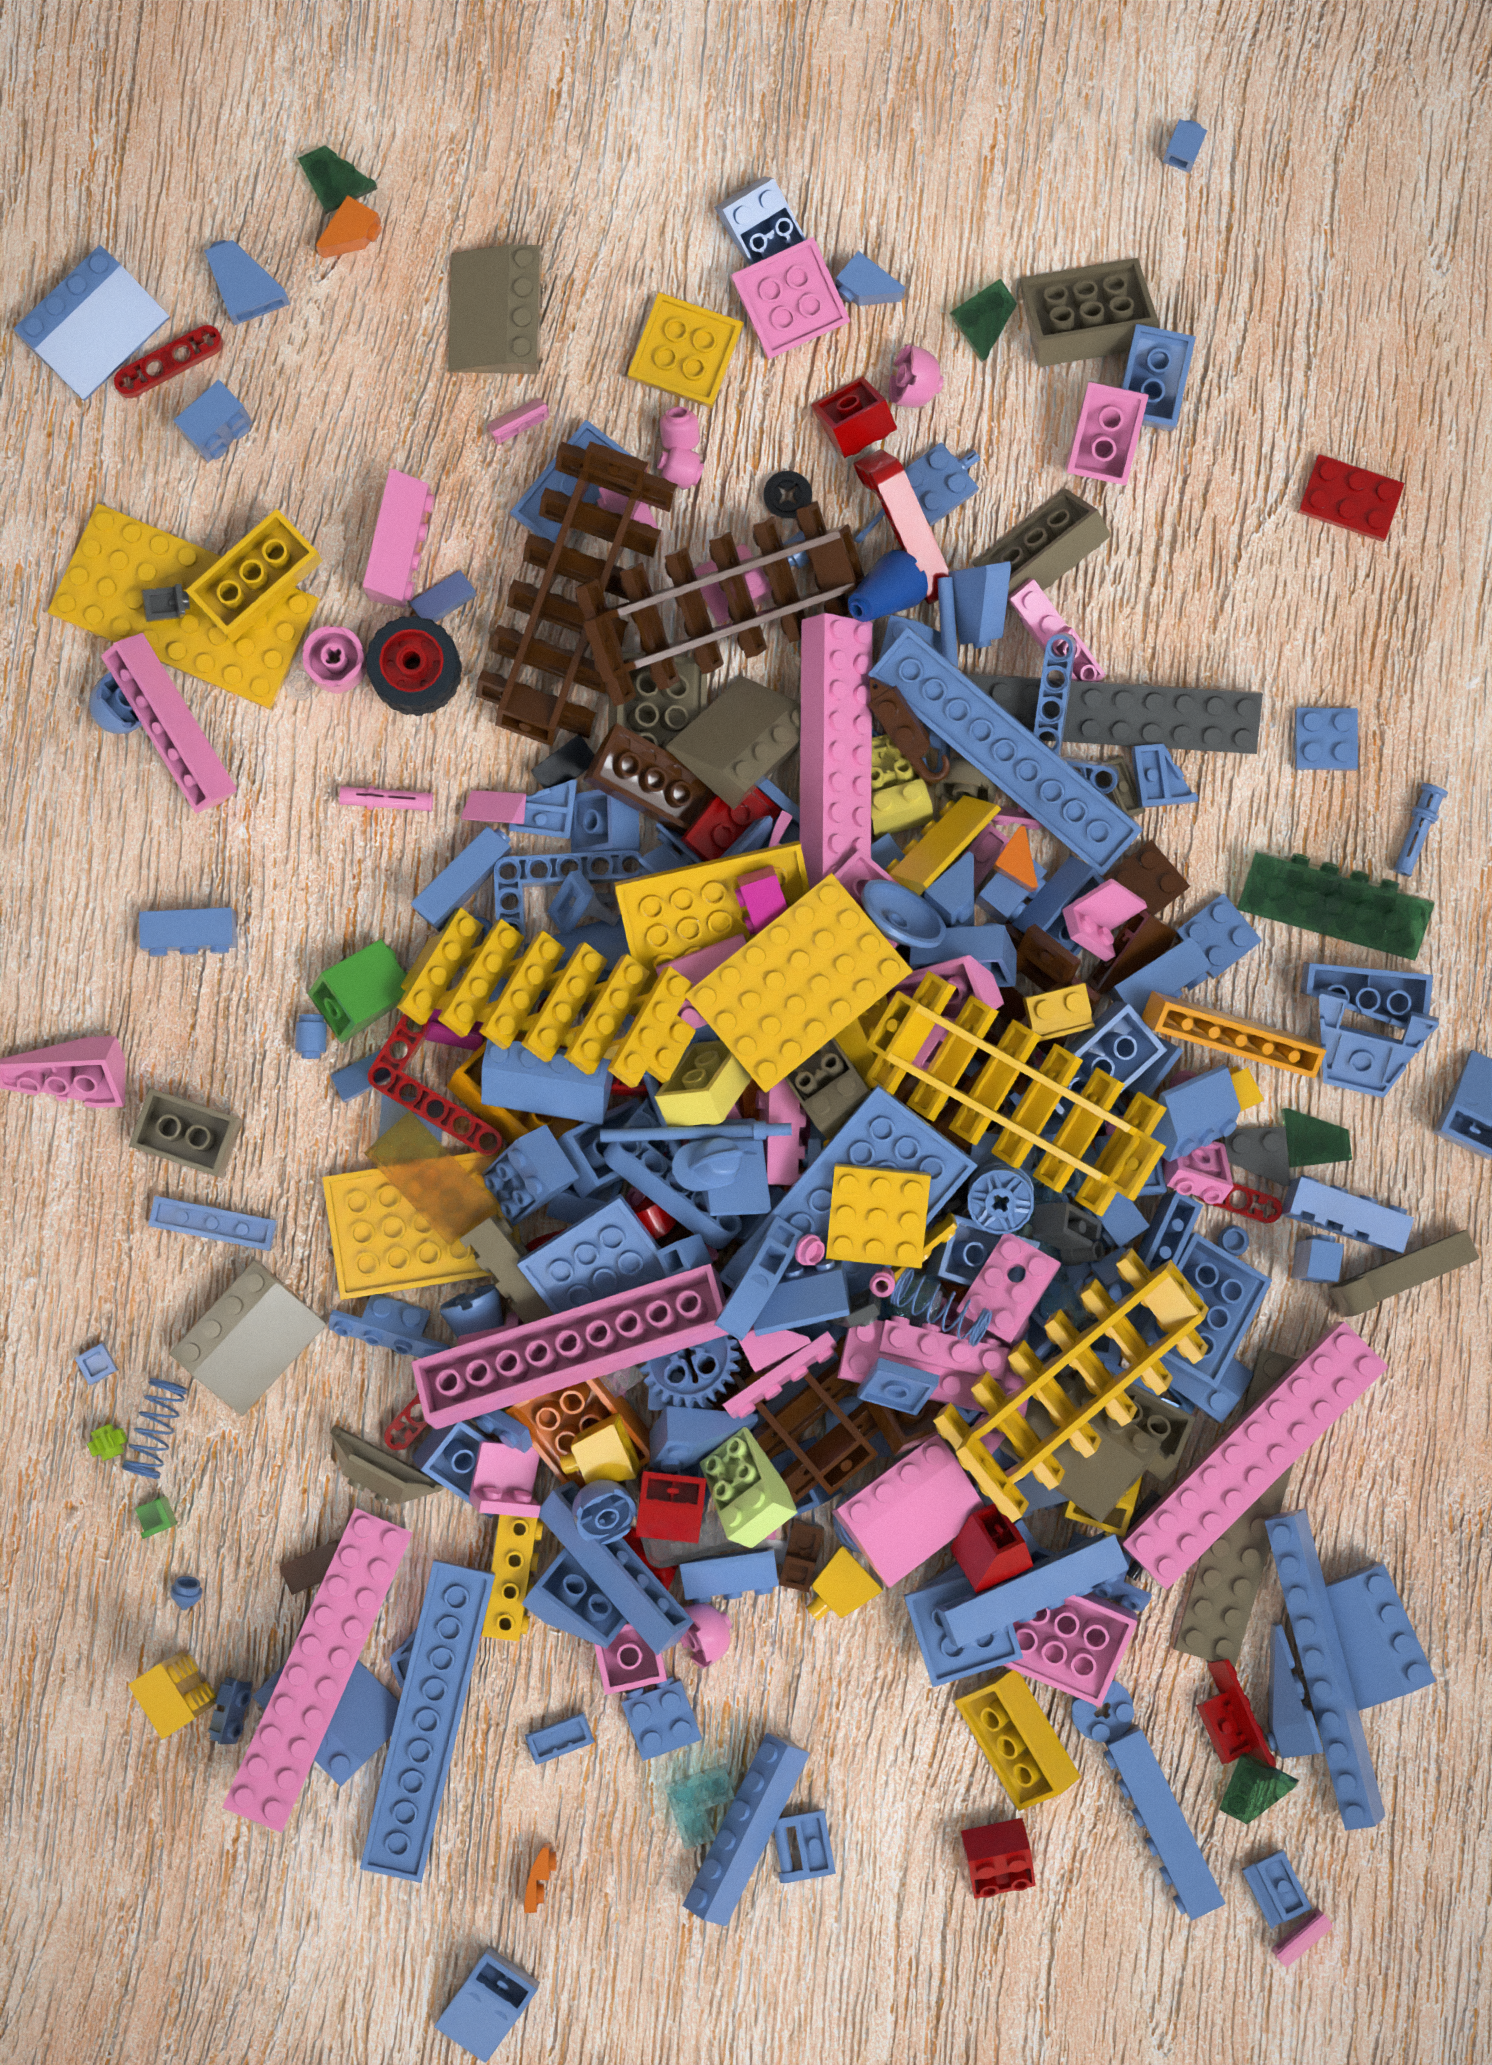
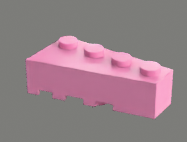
M784 1078L767 1093L762 1089L761 1091L758 1090L755 1103L756 1109H760L759 1121L766 1120V1124L791 1123V1136H766V1140L762 1141L768 1184L793 1185L802 1175L798 1174V1163L805 1159V1146L802 1144V1139L799 1138V1132H803L806 1127V1115L804 1107H800V1101Z

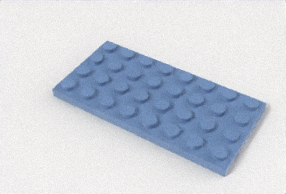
M877 1084L771 1210V1213L765 1217L719 1272L720 1279L730 1288L734 1289L738 1279L746 1270L767 1229L776 1216L803 1232L802 1237L807 1234L818 1236L825 1247L824 1256L821 1261L826 1260L835 1163L930 1172L931 1179L926 1226L978 1166V1163L880 1084ZM794 1253L786 1270L796 1266H802L803 1269H807L816 1265L805 1266L798 1263ZM843 1261L851 1296L869 1288L870 1279L878 1269L881 1272L883 1267L890 1269L892 1265ZM822 1321L787 1330L807 1336L813 1342L827 1331L833 1336L840 1326Z

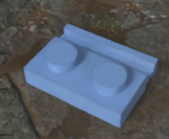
M1283 1849L1241 1869L1271 1929L1312 1909Z

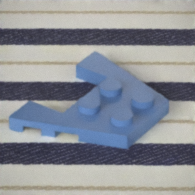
M1320 989L1321 1047L1327 1050L1322 1060L1323 1083L1384 1098L1405 1071L1406 1065L1414 1054L1418 1053L1424 1046V1041L1430 1033L1437 1029L1439 1018L1411 1011L1403 1038L1399 1040L1340 1025L1348 1001L1347 995Z

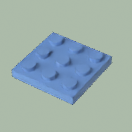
M965 1575L903 1595L932 1687H937L1023 1658L1013 1623L1007 1625L1009 1629L1004 1633L996 1636L988 1634L979 1638L980 1643L971 1648L962 1649V1647L958 1648L950 1644L936 1608L974 1591Z

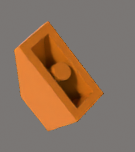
M347 195L315 245L318 254L323 258L366 249L370 241L374 242L382 230L378 213Z

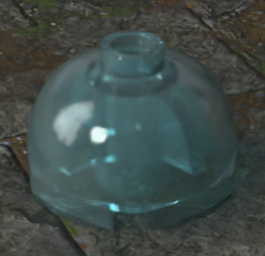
M914 1271L912 1282L899 1302L902 1305L912 1295L922 1276L925 1275L926 1278L920 1287L915 1301V1313L926 1304L937 1284H941L940 1280L918 1271ZM940 1290L936 1293L929 1315L930 1321L935 1318L942 1300V1291ZM891 1294L883 1297L884 1309L889 1321L891 1316H899L909 1319V1325L921 1328L922 1323H928L926 1320L928 1306L919 1315L913 1316L911 1312L913 1298L904 1307L898 1308L897 1304H891Z

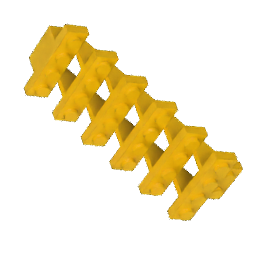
M461 907L454 910L440 934L428 939L400 986L406 992L398 1003L397 1008L419 1025L425 1024L436 1008L442 1010L438 1020L461 1038L468 1035L477 1020L484 1023L479 1032L502 1050L510 1047L517 1033L526 1035L521 1044L544 1062L552 1060L560 1045L568 1047L564 1057L586 1075L595 1072L602 1058L612 1060L607 1070L630 1088L638 1086L645 1071L649 1072L661 1083L669 1081L696 1032L693 1027L677 1015L686 999L685 994L691 990L694 984L671 966L663 968L650 993L637 997L651 972L631 956L625 954L620 956L607 981L594 985L608 960L586 942L578 944L564 969L552 973L566 948L542 930L536 933L523 957L511 961L525 937L503 919H499L493 924L482 945L470 949L484 925ZM460 966L467 967L457 987L445 992ZM501 978L508 979L509 981L498 1000L486 1004ZM542 990L550 991L551 993L540 1012L528 1016ZM584 1002L593 1004L582 1025L569 1029ZM626 1015L636 1016L626 1036L612 1041Z
M929 970L912 998L900 991L896 992L865 1045L877 1053L878 1057L864 1081L874 1088L877 1084H880L893 1095L906 1072L916 1076L921 1080L906 1105L932 1121H935L949 1096L960 1101L963 1104L950 1124L949 1129L976 1146L991 1120L1004 1126L1005 1128L992 1148L991 1153L1016 1169L1020 1168L1033 1144L1046 1150V1153L1032 1176L1059 1193L1063 1190L1075 1168L1085 1172L1088 1176L1074 1200L1101 1217L1117 1192L1135 1201L1167 1147L1151 1137L1152 1132L1166 1111V1107L1138 1091L1122 1118L1109 1112L1125 1084L1097 1067L1081 1094L1067 1088L1083 1060L1056 1043L1039 1070L1025 1064L1041 1035L1012 1019L997 1046L983 1040L999 1011L972 995L968 998L955 1022L941 1016L956 987ZM937 1023L949 1030L927 1070L912 1062L933 1026ZM979 1047L991 1054V1057L971 1091L967 1094L955 1088V1085ZM1021 1071L1033 1078V1081L1013 1115L1009 1118L997 1112ZM1064 1096L1075 1102L1054 1140L1049 1141L1039 1136L1059 1100ZM1106 1120L1117 1127L1096 1163L1092 1165L1081 1160L1101 1124Z
M1132 1248L1124 1252L1116 1263L1118 1273L1126 1283H1130L1134 1287V1291L1115 1303L1097 1278L1086 1284L1080 1296L1086 1310L1091 1314L1094 1313L1099 1319L1098 1322L1079 1333L1061 1309L1050 1315L1044 1327L1050 1341L1055 1345L1058 1344L1063 1351L1062 1353L1043 1365L1026 1341H1021L1013 1347L1007 1358L1012 1370L1018 1376H1022L1027 1382L1026 1384L1007 1396L990 1373L986 1371L976 1379L971 1387V1391L977 1404L985 1407L990 1414L989 1416L970 1427L950 1402L940 1409L933 1420L938 1433L944 1439H948L955 1448V1453L961 1466L971 1472L981 1492L989 1496L996 1504L998 1510L1003 1515H1007L1012 1523L1023 1516L1029 1505V1502L1015 1486V1482L1022 1479L1032 1470L1037 1481L1044 1483L1048 1490L1060 1484L1066 1472L1052 1454L1057 1447L1068 1439L1071 1446L1076 1451H1080L1085 1458L1094 1454L1102 1439L1088 1423V1420L1103 1407L1109 1417L1117 1420L1121 1427L1132 1421L1138 1408L1125 1393L1124 1389L1140 1376L1145 1386L1149 1389L1152 1388L1157 1395L1166 1391L1173 1377L1159 1359L1173 1346L1176 1345L1179 1353L1185 1358L1188 1357L1192 1364H1195L1204 1357L1208 1345L1194 1328L1205 1319L1209 1308L1171 1259L1150 1272ZM1139 1302L1144 1307L1151 1309L1156 1316L1159 1327L1165 1333H1169L1148 1346L1125 1316ZM1103 1333L1110 1339H1114L1120 1346L1124 1359L1130 1364L1133 1363L1132 1366L1115 1377L1111 1375L1089 1346ZM1067 1364L1074 1370H1078L1085 1379L1088 1390L1094 1395L1097 1394L1096 1397L1079 1408L1074 1405L1053 1377ZM1031 1395L1044 1404L1053 1423L1061 1426V1428L1042 1440L1017 1409ZM994 1427L1006 1434L1012 1442V1447L1016 1454L1024 1458V1460L1007 1471L1001 1468L980 1441V1438Z

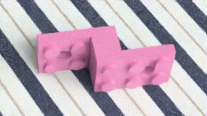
M1003 1234L956 1310L959 1316L968 1299H971L960 1331L967 1333L981 1314L983 1308H989V1311L992 1310L993 1313L992 1318L979 1342L982 1343L983 1338L996 1339L1002 1342V1348L1009 1349V1352H1011L1013 1347L1021 1342L1029 1329L1028 1318L1055 1276L1061 1263L1013 1234ZM1022 1267L1026 1271L1025 1278L1021 1282L1010 1281L1008 1273L1011 1268ZM958 1323L953 1327L949 1335H952L953 1331H957Z

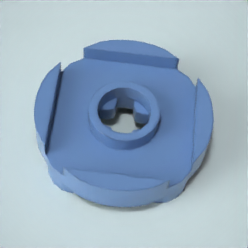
M1112 1680L1102 1703L1108 1702L1110 1704L1108 1708L1109 1715L1106 1717L1102 1715L1096 1717L1094 1715L1097 1710L1094 1704L1075 1696L1072 1697L1071 1718L1074 1725L1085 1737L1100 1743L1112 1741L1122 1736L1128 1730L1134 1718L1132 1698L1129 1692L1115 1680Z

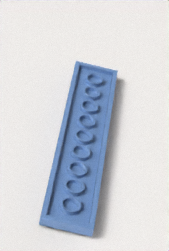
M909 626L868 673L871 678L875 677L892 687L896 685L915 715L979 769L980 772L1087 864L1093 867L1101 876L1105 874L1143 831L1144 828Z
M433 1560L360 1865L362 1870L422 1883L494 1582L495 1573L442 1560Z

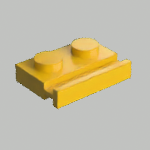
M1078 983L1023 998L1029 1028L1041 1035L1038 1042L1095 1028L1091 1017L1092 1011L1085 983Z

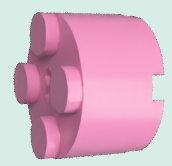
M325 626L315 630L305 641L303 665L312 681L321 689L334 694H340L356 687L365 676L367 671L366 652L358 637L351 630L341 626ZM334 655L337 658L339 657L340 661L338 663L331 662L330 657Z

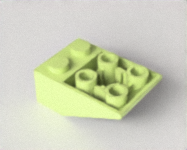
M743 1427L700 1462L727 1539L753 1548L798 1513L787 1485L748 1428Z

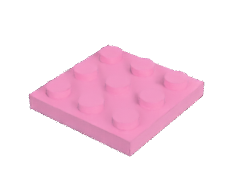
M814 237L730 275L767 360L851 321Z

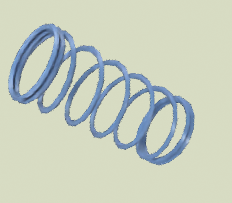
M906 1268L895 1284L894 1291L890 1296L891 1304H897L898 1308L904 1307L913 1298L911 1305L913 1316L919 1315L928 1306L926 1314L928 1324L934 1323L943 1314L942 1330L944 1332L949 1331L958 1323L957 1338L959 1340L964 1339L971 1333L968 1343L972 1347L976 1346L989 1326L993 1314L992 1310L989 1311V1308L986 1309L984 1307L973 1326L965 1335L960 1337L961 1324L971 1299H968L964 1309L952 1325L945 1329L946 1315L956 1291H953L942 1311L930 1321L929 1315L932 1303L941 1284H937L926 1304L915 1313V1301L926 1276H922L912 1295L900 1305L899 1302L907 1292L914 1276L913 1268Z
M150 1378L148 1382L150 1385L170 1391L182 1399L145 1395L144 1398L177 1415L140 1411L138 1413L141 1416L155 1421L171 1431H156L143 1428L133 1429L135 1432L158 1441L167 1448L129 1444L128 1446L156 1459L162 1464H147L124 1460L121 1467L134 1474L159 1479L161 1473L148 1467H162L165 1465L163 1460L142 1449L154 1451L168 1450L169 1446L167 1443L148 1433L169 1435L175 1431L168 1424L151 1416L178 1418L180 1414L175 1409L156 1400L182 1402L185 1400L183 1395L187 1394L186 1391L188 1389L171 1382Z

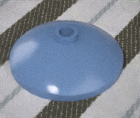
M881 879L871 880L861 892L863 908L871 921L886 938L901 945L920 949L933 948L942 943L946 936V926L938 912L921 896L898 883Z

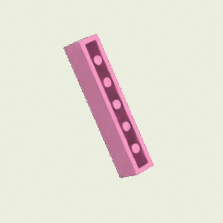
M143 633L117 641L101 655V658L194 812L197 814L223 803L237 791V788Z

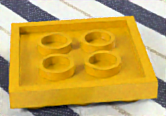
M658 292L627 377L630 380L713 409L744 327V322Z
M835 1163L826 1259L922 1268L931 1173Z

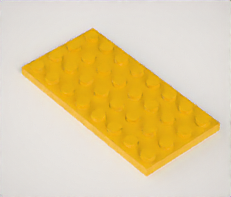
M97 503L47 613L113 643L143 633L162 664L271 710L317 610L320 599L294 587L233 643L198 607L190 596V609L185 610L183 618L146 622L142 590L173 587L175 584H181L182 591H185L223 556Z

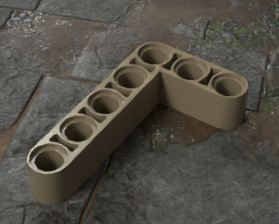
M1466 1229L1329 1287L1328 1290L1340 1317H1352L1377 1307V1302L1469 1264L1479 1259V1255Z

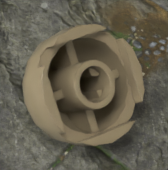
M963 756L950 760V771L947 777L936 783L934 791L940 800L943 795L949 801L953 800L957 803L966 795L994 803L997 785Z

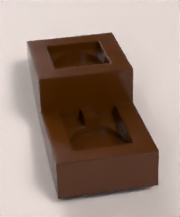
M794 1519L779 1579L780 1586L809 1593L824 1533L823 1526Z

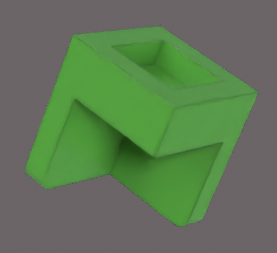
M166 1496L159 1497L152 1502L135 1508L144 1532L140 1533L143 1539L178 1525Z

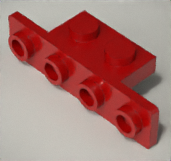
M1227 1658L1208 1663V1668L1219 1693L1196 1705L1221 1764H1228L1247 1754L1258 1780L1278 1777L1279 1772L1276 1768L1275 1758L1269 1752L1263 1738V1731L1255 1720L1250 1708V1701L1240 1686L1235 1668Z

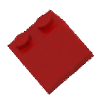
M863 376L811 405L814 414L831 443L844 458L858 454L866 446L875 441L883 440L891 432L897 430L886 399Z

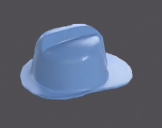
M725 1137L708 1138L684 1145L675 1153L672 1161V1173L676 1181L685 1189L694 1192L707 1191L734 1184L744 1175L746 1169V1157L741 1147Z

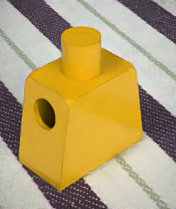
M619 1412L576 1434L571 1444L573 1453L560 1457L564 1473L570 1474L580 1470L586 1484L599 1479H608L614 1482L634 1479L637 1477L641 1467Z
M841 1544L812 1581L811 1587L818 1593V1596L805 1608L817 1621L831 1609L842 1619L879 1595L883 1589Z

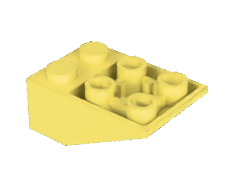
M888 734L872 738L871 828L875 839L883 837L887 833L894 834L928 824L933 819V809L924 780L917 775L905 755L900 753Z

